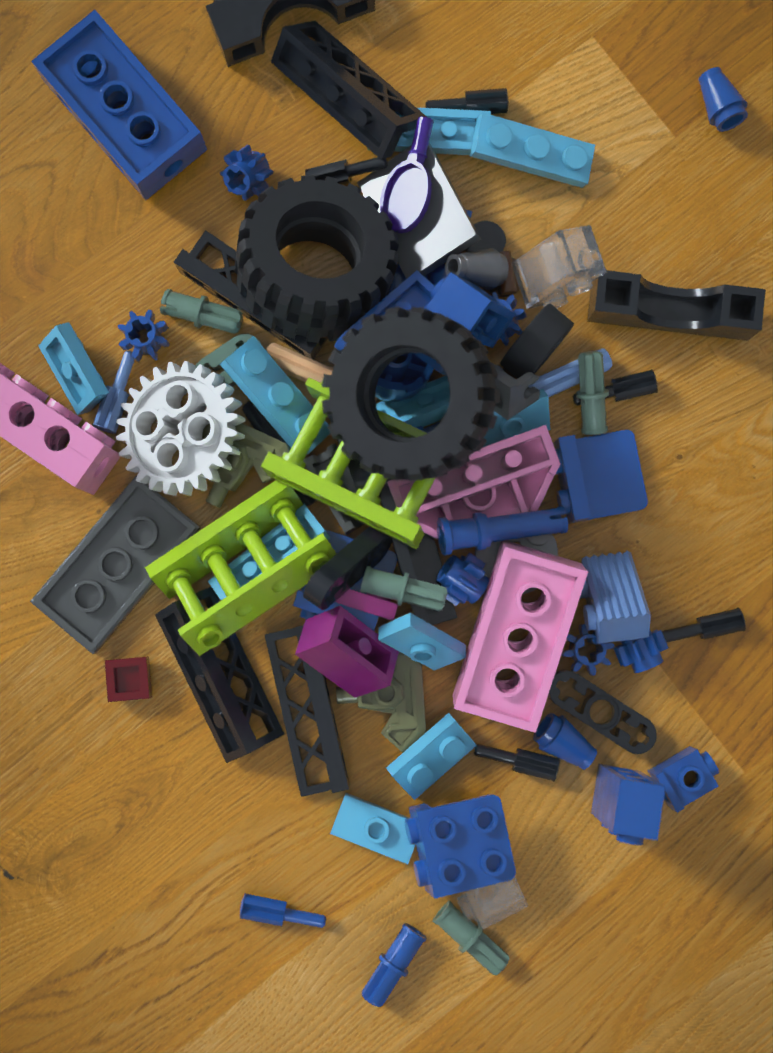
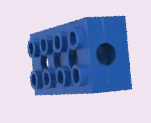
M93 10L31 61L45 84L145 200L150 198L207 151L199 129L96 10ZM125 104L123 107L116 109L118 106ZM152 134L148 139L141 140L143 136Z

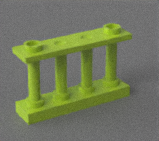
M309 377L305 386L311 397L317 400L289 453L284 452L282 457H279L268 451L261 464V468L269 477L417 549L425 534L421 525L417 524L419 518L416 515L435 478L415 480L401 508L396 507L394 512L379 505L381 500L378 496L387 481L382 474H371L364 488H358L356 494L341 487L343 484L341 477L351 460L341 451L344 445L342 441L326 471L321 470L319 475H316L304 469L306 466L304 459L328 414H323L322 400L329 399V388L322 387V383ZM377 410L381 421L387 429L399 436L414 438L428 434Z
M275 480L145 567L150 579L169 599L178 595L191 620L179 628L178 632L199 656L209 649L218 646L224 639L305 586L313 574L337 554L323 533L314 539L310 538L295 515L296 510L304 504L293 488ZM281 523L297 547V550L276 563L261 538ZM247 548L262 573L241 587L226 561ZM212 571L227 597L205 611L191 585Z

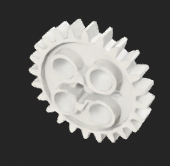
M184 361L182 367L173 362H168L167 373L158 367H154V380L141 376L140 381L143 389L141 391L129 389V393L134 398L132 404L121 403V407L128 412L127 418H120L116 421L119 425L126 427L124 433L116 436V440L127 443V446L119 452V456L131 459L126 466V470L138 473L136 477L137 482L149 484L150 490L160 493L163 490L164 494L176 496L178 491L180 494L191 496L193 486L201 491L207 490L206 478L219 483L221 479L217 470L220 467L227 470L232 469L231 464L226 458L229 454L240 455L241 453L232 445L234 440L245 438L244 434L235 430L236 425L245 422V417L234 413L242 405V402L233 397L229 398L235 389L223 383V376L215 372L211 373V369L201 364L196 368V365L188 361ZM188 393V401L181 408L182 397ZM157 419L158 425L151 434L152 423ZM210 423V433L203 440V429ZM179 450V459L175 465H172L173 454Z

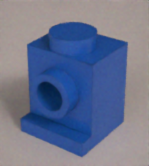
M691 746L648 770L651 778L665 785L664 801L669 808L677 813L685 809L684 806L719 787L714 779V776L719 774V769L712 757L706 751L700 754L698 749ZM689 771H694L697 777L696 781L686 786L684 775Z

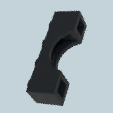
M214 0L212 4L206 5V10L226 64L229 67L265 53V40L269 28L279 16L287 11L296 8L317 9L329 15L339 25L375 11V0Z
M599 269L591 282L587 322L748 341L762 330L766 289L726 284L702 289L674 288L649 282L641 274Z

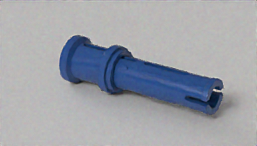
M563 506L495 517H487L486 514L481 512L473 513L472 518L450 521L446 517H441L437 520L438 543L444 556L451 555L452 550L476 547L479 551L486 550L492 542L567 533L568 517L561 518L562 515H566V510Z

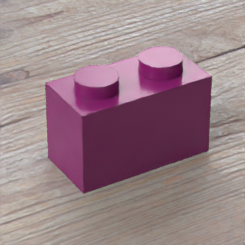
M338 606L305 620L295 655L356 698L391 685L399 651L379 641L376 632L343 607Z

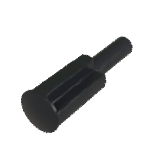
M506 88L465 91L464 98L427 100L425 105L426 108L491 111V114L508 112L509 97Z
M377 157L349 164L345 159L306 169L305 176L315 175V180H325L326 176L337 178L338 184L345 185L352 181L353 176L387 168L388 161L387 158L381 160Z
M653 369L611 379V385L605 386V389L609 390V396L605 397V399L614 397L615 402L658 393L657 378ZM574 394V404L577 406L581 405V399L576 398V394Z
M737 607V609L698 617L695 624L664 630L662 633L666 642L700 635L701 639H709L735 632H744L746 625L743 613Z
M477 744L474 749L475 756L513 765L512 770L515 772L553 782L556 780L559 772V758L517 748L516 753Z

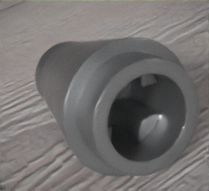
M494 248L452 254L448 257L445 265L447 276L452 272L472 284L487 290H492L502 285L508 276L509 270L506 257Z

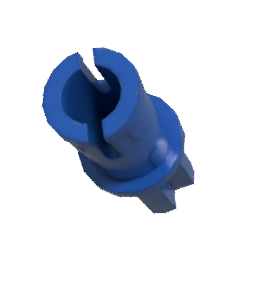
M404 923L386 954L381 953L379 955L381 962L362 990V997L368 1003L377 1007L383 1006L401 976L406 977L408 975V965L427 939L422 932L410 924Z

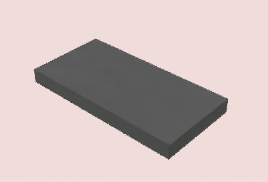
M137 475L30 601L92 654H96L155 584L150 579L145 567L201 529V527L160 493L150 490L149 484L137 482Z

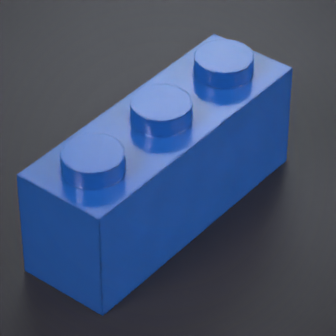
M598 764L591 814L601 822L602 827L609 829L608 833L617 835V841L633 845H643L644 838L658 840L665 785L639 770Z

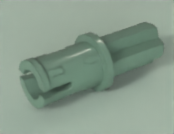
M167 289L161 300V304L166 305V307H160L162 315L194 322V326L197 328L205 325L235 334L239 332L243 322L240 310L209 302V298L204 295L199 299Z
M598 351L582 352L578 356L580 390L576 392V398L581 399V433L586 435L603 434L608 431V426H606L605 397L609 396V390L605 389L603 354Z
M370 566L366 567L360 591L361 593L366 592L397 600V605L399 606L404 602L436 611H442L447 597V588L444 586L409 578V573L406 572L404 576L373 569Z
M451 901L442 906L432 921L439 925L460 945L459 951L461 953L467 951L492 975L496 976L503 971L510 958L504 950L483 932L484 927L481 924L475 925Z

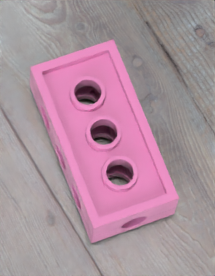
M0 363V436L72 486L94 495L121 457L118 452L112 449L116 441L88 422L79 427L78 424L82 418L52 398L45 404L44 402L48 398L47 394L17 374L12 379L15 373Z
M501 541L466 650V658L463 660L452 695L454 709L536 733L588 574L587 569L582 563L513 542ZM535 587L542 590L540 597L535 602L526 603L521 600L523 592L529 588ZM524 628L529 631L527 637L522 641L514 642L508 639L509 634L515 629ZM509 668L516 671L515 675L509 680H499L496 678L497 673L503 669Z

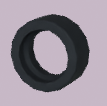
M549 303L538 313L510 347L500 362L501 366L517 379L528 372L535 374L573 328L574 323Z

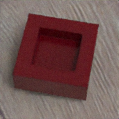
M149 656L105 660L108 702L152 698Z

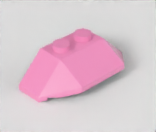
M543 425L482 447L480 451H475L469 457L470 461L462 467L454 468L448 471V474L436 477L416 515L419 518L417 524L421 525L425 534L438 539L437 520L441 517H446L450 521L472 518L473 513L477 512L486 514L487 517L537 511L560 466V461L547 426ZM415 480L387 481L396 507L401 508Z

